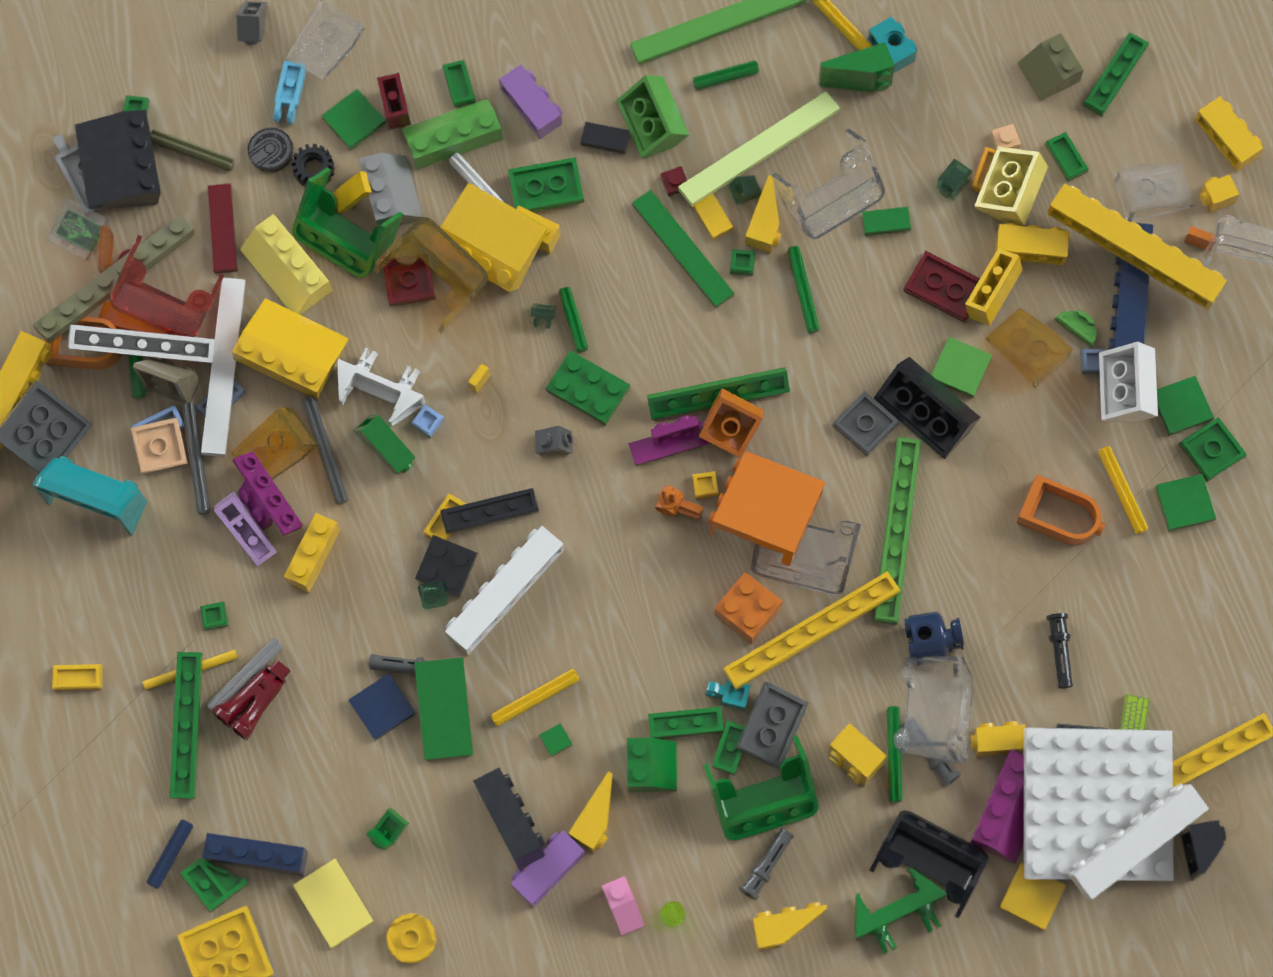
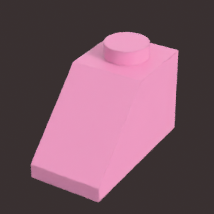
M624 876L602 885L603 892L621 936L644 927L626 877Z

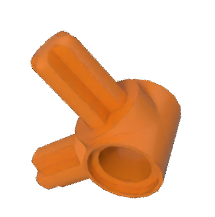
M671 485L663 487L655 506V510L670 517L681 513L699 520L703 513L702 506L684 500V494Z

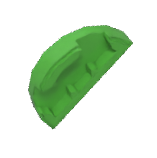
M1080 310L1064 311L1055 317L1054 321L1090 348L1093 347L1097 339V330L1094 320L1088 314Z

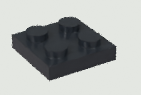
M433 535L415 579L461 597L478 553Z

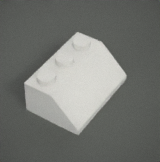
M1135 342L1100 352L1101 420L1105 422H1139L1158 417L1155 348Z

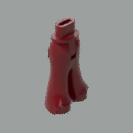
M275 660L270 667L266 666L265 669L255 675L235 696L217 705L212 710V713L225 726L231 727L235 734L247 741L263 712L278 695L283 684L286 683L285 678L291 671L280 661ZM254 699V701H253V703L251 704V706L245 711V713H244L242 716H240V717L238 718V716L244 711V709H245V708L250 704V702Z

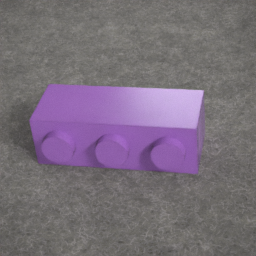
M519 65L499 79L500 89L538 138L541 139L562 125L561 115L563 113L556 103L552 104L545 88L543 86L539 87L535 83L536 78L529 69L526 71L522 65Z
M564 830L560 834L554 833L546 842L548 846L543 850L545 857L529 864L525 870L523 868L518 870L511 878L514 880L511 883L512 888L533 908L585 856V851Z

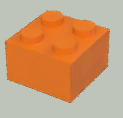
M744 572L715 607L714 615L750 644H753L780 612L783 601Z

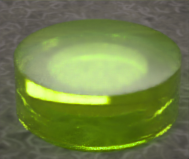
M671 901L662 907L661 919L665 925L678 927L684 922L686 913L684 907L679 902Z

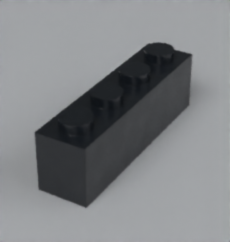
M500 767L473 780L518 869L520 870L545 857L542 847L546 846L539 832L534 834L531 827L535 826L529 812L523 813L521 807L525 805L519 793L513 794L511 788L514 787V784L509 774L503 775Z

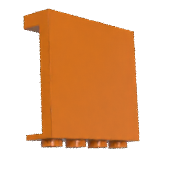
M745 451L742 459L737 458L733 468L734 476L729 475L724 487V489H727L726 493H721L716 506L719 508L717 512L714 510L711 512L708 524L711 525L709 535L712 536L715 529L718 528L783 554L781 563L790 566L822 496L825 481Z

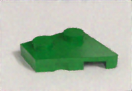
M199 858L180 872L181 877L209 913L249 885L247 879L229 873L228 870L216 867L202 858Z

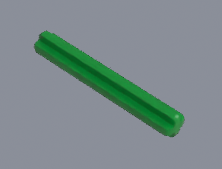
M791 246L788 248V256L807 332L816 333L820 330L801 250L799 246Z
M889 706L887 708L889 802L900 803L902 802L900 707Z

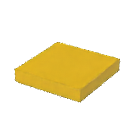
M1020 863L999 908L1045 931L1066 885L1055 879H1024V864Z

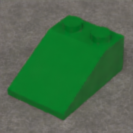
M883 42L821 62L818 78L819 86L863 92H873L876 90L881 92L892 86L895 65L886 43Z

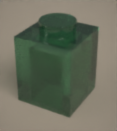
M954 158L938 178L936 188L942 196L950 197L955 201L971 181L973 171Z

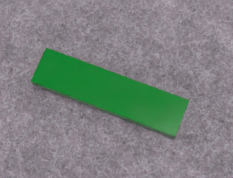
M1129 32L1084 101L1083 106L1103 117L1146 51L1149 42Z

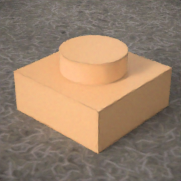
M1014 124L991 131L996 149L998 147L1020 148L1021 142Z

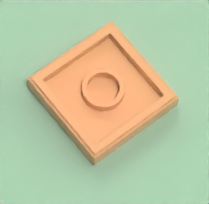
M178 418L131 428L141 474L188 464Z

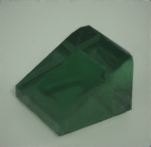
M755 175L736 177L729 184V189L737 205L759 198L762 193Z

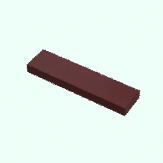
M231 183L209 185L208 198L213 271L215 274L237 272Z

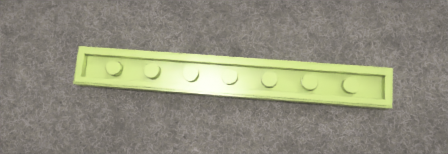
M827 91L678 186L679 192L690 206L693 207L838 113L840 107Z

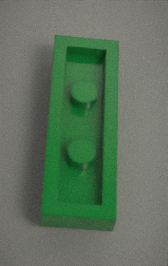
M721 707L648 714L650 738L662 739L722 733L724 731Z

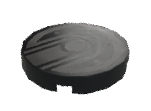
M274 127L264 128L250 138L248 156L252 164L261 171H280L291 162L293 157V143L289 135L281 129Z

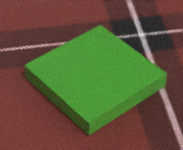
M949 337L932 372V376L942 385L973 398L992 355Z

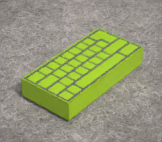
M1125 695L1120 730H1146L1150 698Z

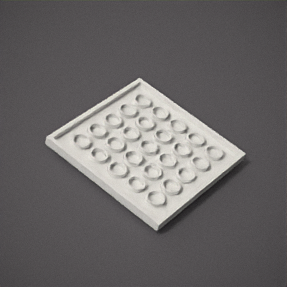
M1024 728V879H1071L1068 874L1073 871L1072 866L1081 859L1086 861L1093 855L1091 851L1100 844L1107 845L1112 841L1111 836L1122 828L1125 831L1132 825L1130 821L1141 813L1143 815L1151 811L1150 806L1161 798L1164 801L1169 797V791L1173 788L1172 731ZM1173 837L1118 880L1174 881Z

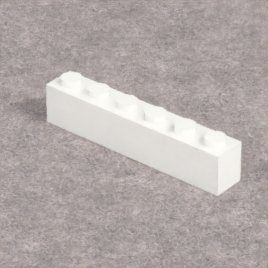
M70 325L68 348L212 363L215 339Z
M543 526L538 530L534 529L528 535L525 545L522 548L519 546L513 551L510 556L512 559L506 565L502 564L495 571V577L490 583L488 581L485 582L478 591L479 595L474 600L470 599L462 608L463 612L459 617H453L447 623V630L445 631L447 638L467 655L478 646L565 550L564 544Z
M1191 784L1176 785L1169 791L1170 796L1164 801L1161 798L1150 806L1151 811L1145 815L1141 813L1130 821L1132 825L1125 831L1123 828L1118 830L1111 836L1112 841L1107 845L1100 844L1091 851L1093 855L1086 861L1081 859L1072 866L1073 871L1068 875L1086 899H1094L1209 809Z

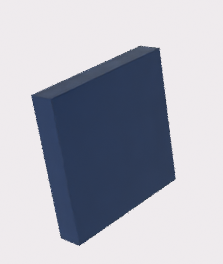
M389 673L348 700L375 741L416 714Z

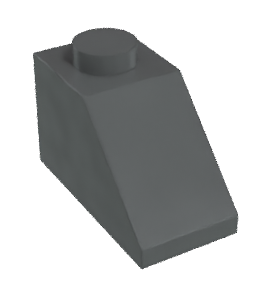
M244 1L236 15L238 41L248 45L261 42L265 31L267 2Z

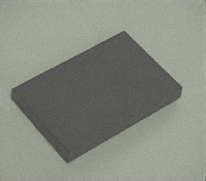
M767 681L764 682L736 749L777 770L780 769L809 703Z

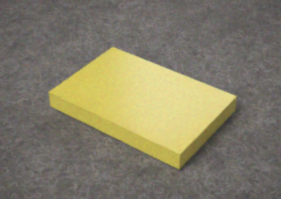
M333 859L293 885L331 949L374 923V920L336 859Z

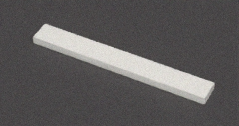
M222 278L213 362L211 365L201 449L202 455L226 457L237 363L236 360H233L232 351L240 338L246 286L245 279Z

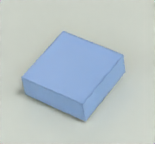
M424 405L411 424L431 438L444 421V417L427 405Z

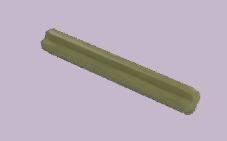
M156 129L151 131L152 143L228 171L234 167V158Z

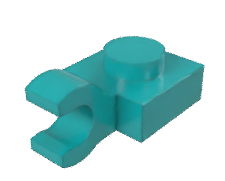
M728 679L725 686L709 681L705 695L712 698H722L721 705L744 711L751 685L746 684L735 691Z

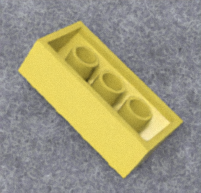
M274 214L253 229L240 249L242 254L287 309L299 315L333 291L329 280Z

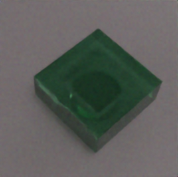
M443 580L418 586L423 610L442 607L448 604Z

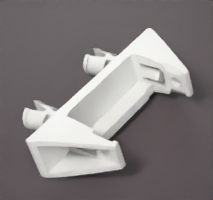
M364 348L357 365H352L338 359V389L341 405H344L347 396L356 387L360 391L395 405L393 414L388 421L392 427L425 405L424 395L411 390L420 374V371L416 368L411 374V367L407 366L400 382L394 383L369 372L378 356V353L374 350L369 355L368 348Z

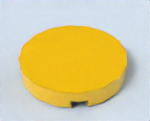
M414 913L405 914L395 919L386 936L387 947L393 957L407 964L421 963L427 959L434 951L437 941L436 932L431 922L425 917Z

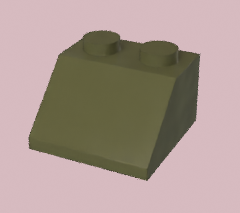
M1061 33L1041 42L1018 62L1020 69L1040 101L1079 83L1084 71Z

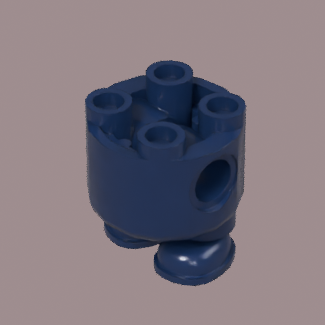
M939 612L911 615L904 619L906 637L912 638V642H908L911 662L921 663L944 659L947 657L948 652H953L952 649L964 650L959 618L951 621L949 629H946L944 619ZM921 635H927L930 638L928 640H922L919 637Z

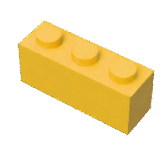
M1219 96L1198 111L1195 122L1237 172L1259 158L1263 150L1261 140L1257 136H1253L1248 130L1246 122L1238 118L1233 112L1229 102L1224 101Z
M1010 222L999 224L995 253L1000 248L1019 255L1020 261L1065 265L1068 257L1069 231L1059 227L1045 229L1037 225L1017 226V224Z
M1000 248L997 249L965 304L970 319L988 326L992 324L1023 271L1019 255Z
M315 513L284 575L288 584L310 593L341 530L336 521Z

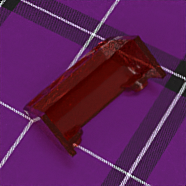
M138 235L110 294V305L113 309L168 335L195 337L225 275L220 273L211 293L195 290L190 293L187 301L184 302L143 282L146 275V267L140 260L133 258L142 239V236Z

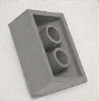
M378 153L359 158L362 171L367 173L372 191L369 197L377 226L383 224L398 212L403 213L400 225L423 219L406 156Z

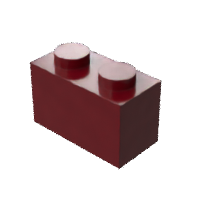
M395 73L377 77L389 130L411 125L400 74Z

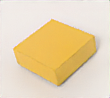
M484 364L479 365L468 381L470 390L476 394L490 377L489 368Z
M715 471L692 474L695 499L719 496Z

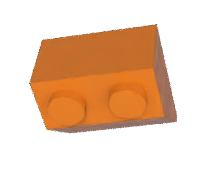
M721 389L698 437L741 458L763 419L764 410Z

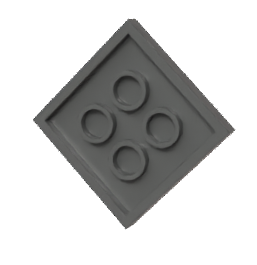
M35 380L0 425V444L36 472L40 473L53 458L59 459V456L68 457L92 426V423Z

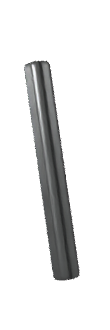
M313 395L306 396L302 399L334 500L337 505L346 503L348 498Z
M192 402L184 403L182 411L196 510L199 515H206L210 513V504L203 456L201 454L196 408Z

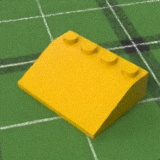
M468 183L441 225L431 247L506 291L512 292L520 288L548 227L475 185Z
M265 298L243 330L232 351L233 360L308 396L313 395L318 400L349 338Z

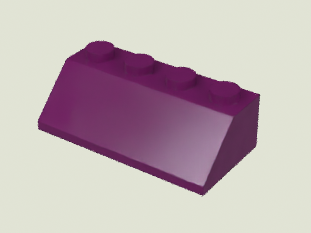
M1011 749L1005 759L970 843L1016 864L1024 845V755Z

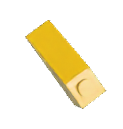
M768 175L745 236V245L771 253L774 246L778 247L782 234L779 233V217L773 176Z
M609 771L568 833L574 841L593 853L597 848L601 850L608 840L606 834L608 831L613 774Z

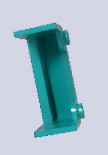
M59 456V459L53 458L36 476L32 487L46 504L51 505L55 497L118 520L130 535H133L148 502L142 492L137 489L138 484L130 480L121 482L72 464L73 461L64 456Z

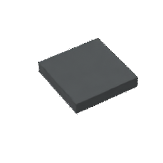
M864 391L834 421L832 426L868 457L899 425L900 421Z

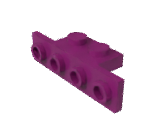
M683 416L674 423L668 424L663 422L655 425L651 429V437L628 443L634 464L638 466L712 444L698 437L705 421L698 422L697 416Z
M254 452L234 458L232 460L245 479L238 494L261 528L264 530L271 527L274 522L283 536L301 529L303 524Z

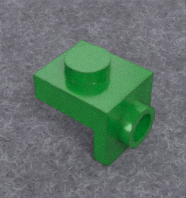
M389 808L376 826L366 833V836L370 838L371 843L375 847L385 850L395 844L409 825V822L394 809Z

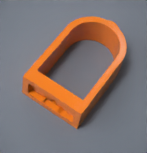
M84 317L75 324L116 329L110 321L94 317ZM60 335L49 344L52 346V353L49 361L45 364L102 370L116 364L122 354L108 352L98 358L59 355L62 337Z
M1036 474L1016 522L1069 545L1084 544L1092 539L1094 535L1100 537L1105 523L1101 522V510L1092 497ZM1044 490L1085 507L1092 515L1093 528L1083 534H1073L1034 518V513Z

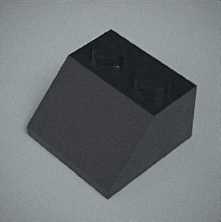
M1219 820L1190 824L1180 832L1190 881H1195L1206 873L1224 846L1226 832L1224 826H1220Z

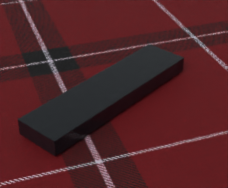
M533 488L440 510L446 534L539 512Z

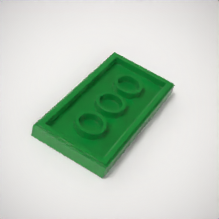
M464 658L414 662L424 760L473 755Z

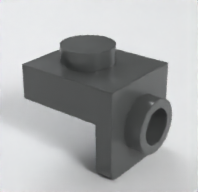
M554 426L535 431L536 454L542 456L560 451L566 454L572 453L573 436L570 430L561 426Z

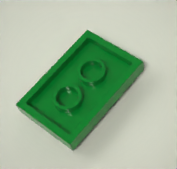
M576 157L508 169L515 209L520 206L535 212L584 203Z
M570 350L547 385L546 392L606 426L631 387L629 383Z

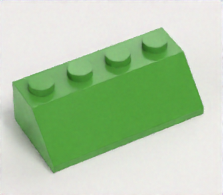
M488 99L402 128L417 170L449 159L455 153L463 154L503 140L500 124Z

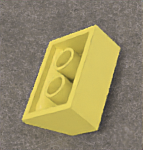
M998 147L974 207L1003 223L1010 222L1025 226L1048 168L1040 152Z

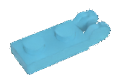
M284 61L275 97L274 122L280 121L282 106L289 107L287 123H294L296 108L299 106L308 68L307 64Z

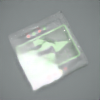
M67 198L47 240L89 260L109 219Z

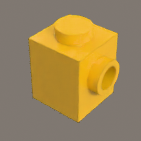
M1229 174L1221 178L1212 177L1208 179L1200 192V200L1211 213L1236 203L1240 194Z

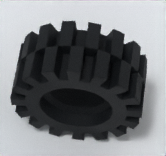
M307 144L304 150L300 147L298 149L299 154L295 152L293 155L294 159L291 161L293 173L299 184L302 186L305 184L306 186L310 178L327 167L331 169L327 181L329 183L331 181L330 176H334L335 170L330 152L327 149L325 150L322 145L318 148L317 144H313L311 148ZM317 159L322 163L321 169L316 173H308L305 170V164L310 160Z

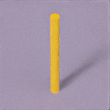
M234 649L203 660L202 671L238 659L236 650ZM176 670L143 681L145 690L176 680Z

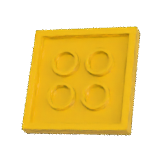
M247 905L177 935L193 977L275 976Z

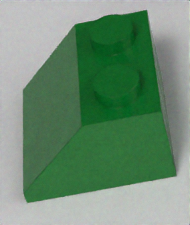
M652 737L627 738L628 792L677 791L676 742Z

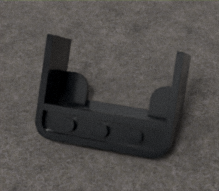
M903 810L897 816L869 871L874 873L879 862L887 868H898L901 863L912 867L946 886L944 891L947 894L948 900L954 904H960L955 914V917L960 918L983 873L989 856L984 850L913 812Z

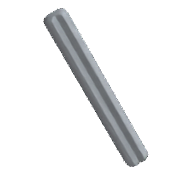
M275 638L271 639L207 703V707L212 711L217 705L235 696L283 648L282 644Z

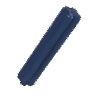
M183 819L180 820L146 881L148 885L156 889L160 888L193 829V825Z

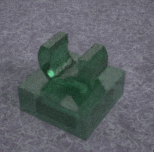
M534 303L530 317H535L533 321L534 327H538L539 320L544 319L547 322L546 328L549 329L552 325V319L556 316L557 306Z

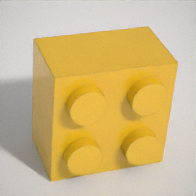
M850 723L831 742L827 753L830 756L828 758L834 766L844 768L848 772L847 777L856 785L860 783L863 786L882 768L887 757Z

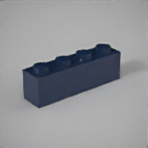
M207 833L202 858L211 863L304 876L308 851L304 847Z

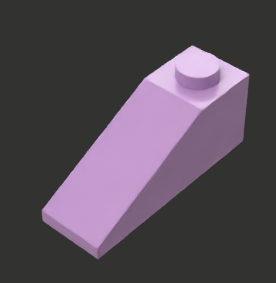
M235 491L215 504V513L257 566L277 553L258 522L254 520L250 510Z

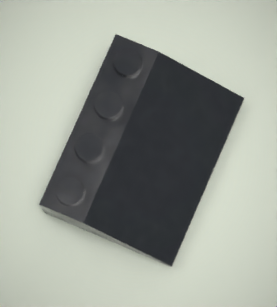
M146 110L122 111L75 124L74 128L88 210L158 204L161 190Z

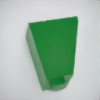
M379 415L368 416L353 430L394 473H405L414 465L412 461L416 457Z

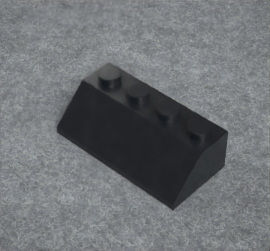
M911 357L896 365L874 396L878 403L944 459L962 442L981 418Z

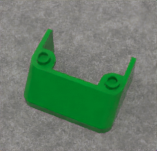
M327 167L307 181L292 226V233L302 244L352 275L364 278L374 270L394 242L403 213L398 212L383 224L375 227L372 234L368 233L335 212L337 199L331 191L325 188L331 169Z
M797 735L793 736L797 755L789 757L782 762L780 766L782 776L735 790L732 781L729 779L714 781L708 763L703 764L724 836L728 840L737 841L810 818L817 813L819 806L808 758Z

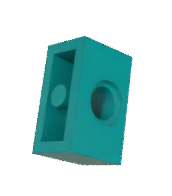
M891 16L869 29L868 41L872 46L883 42L886 43L895 65V73L915 61L917 46L912 39H908L904 34L905 30L902 24L896 22ZM890 42H896V43H898L899 45H898V46H892V45H890L889 43H890Z

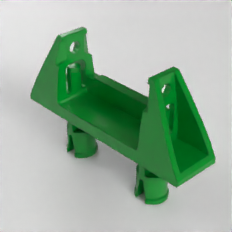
M909 868L907 872L917 892H913L876 910L873 914H870V910L864 904L860 893H857L855 896V941L869 934L874 935L882 954L885 955L888 953L885 941L892 951L897 949L887 929L888 925L913 913H919L927 933L933 931L930 920L939 929L942 925L932 906L934 903L944 899L947 895L946 892L914 869Z

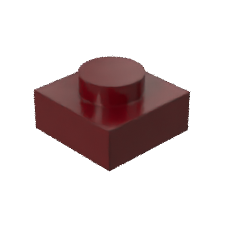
M682 166L660 173V178L668 197L680 193L678 186L688 181Z

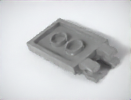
M61 134L53 137L52 139L60 152L55 156V159L86 217H88L87 214L92 215L102 210H88L78 145L68 149Z

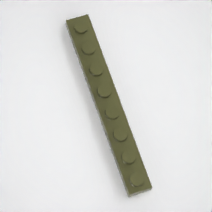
M180 215L35 322L33 324L34 329L50 344L66 332L70 325L78 323L195 235L194 229Z

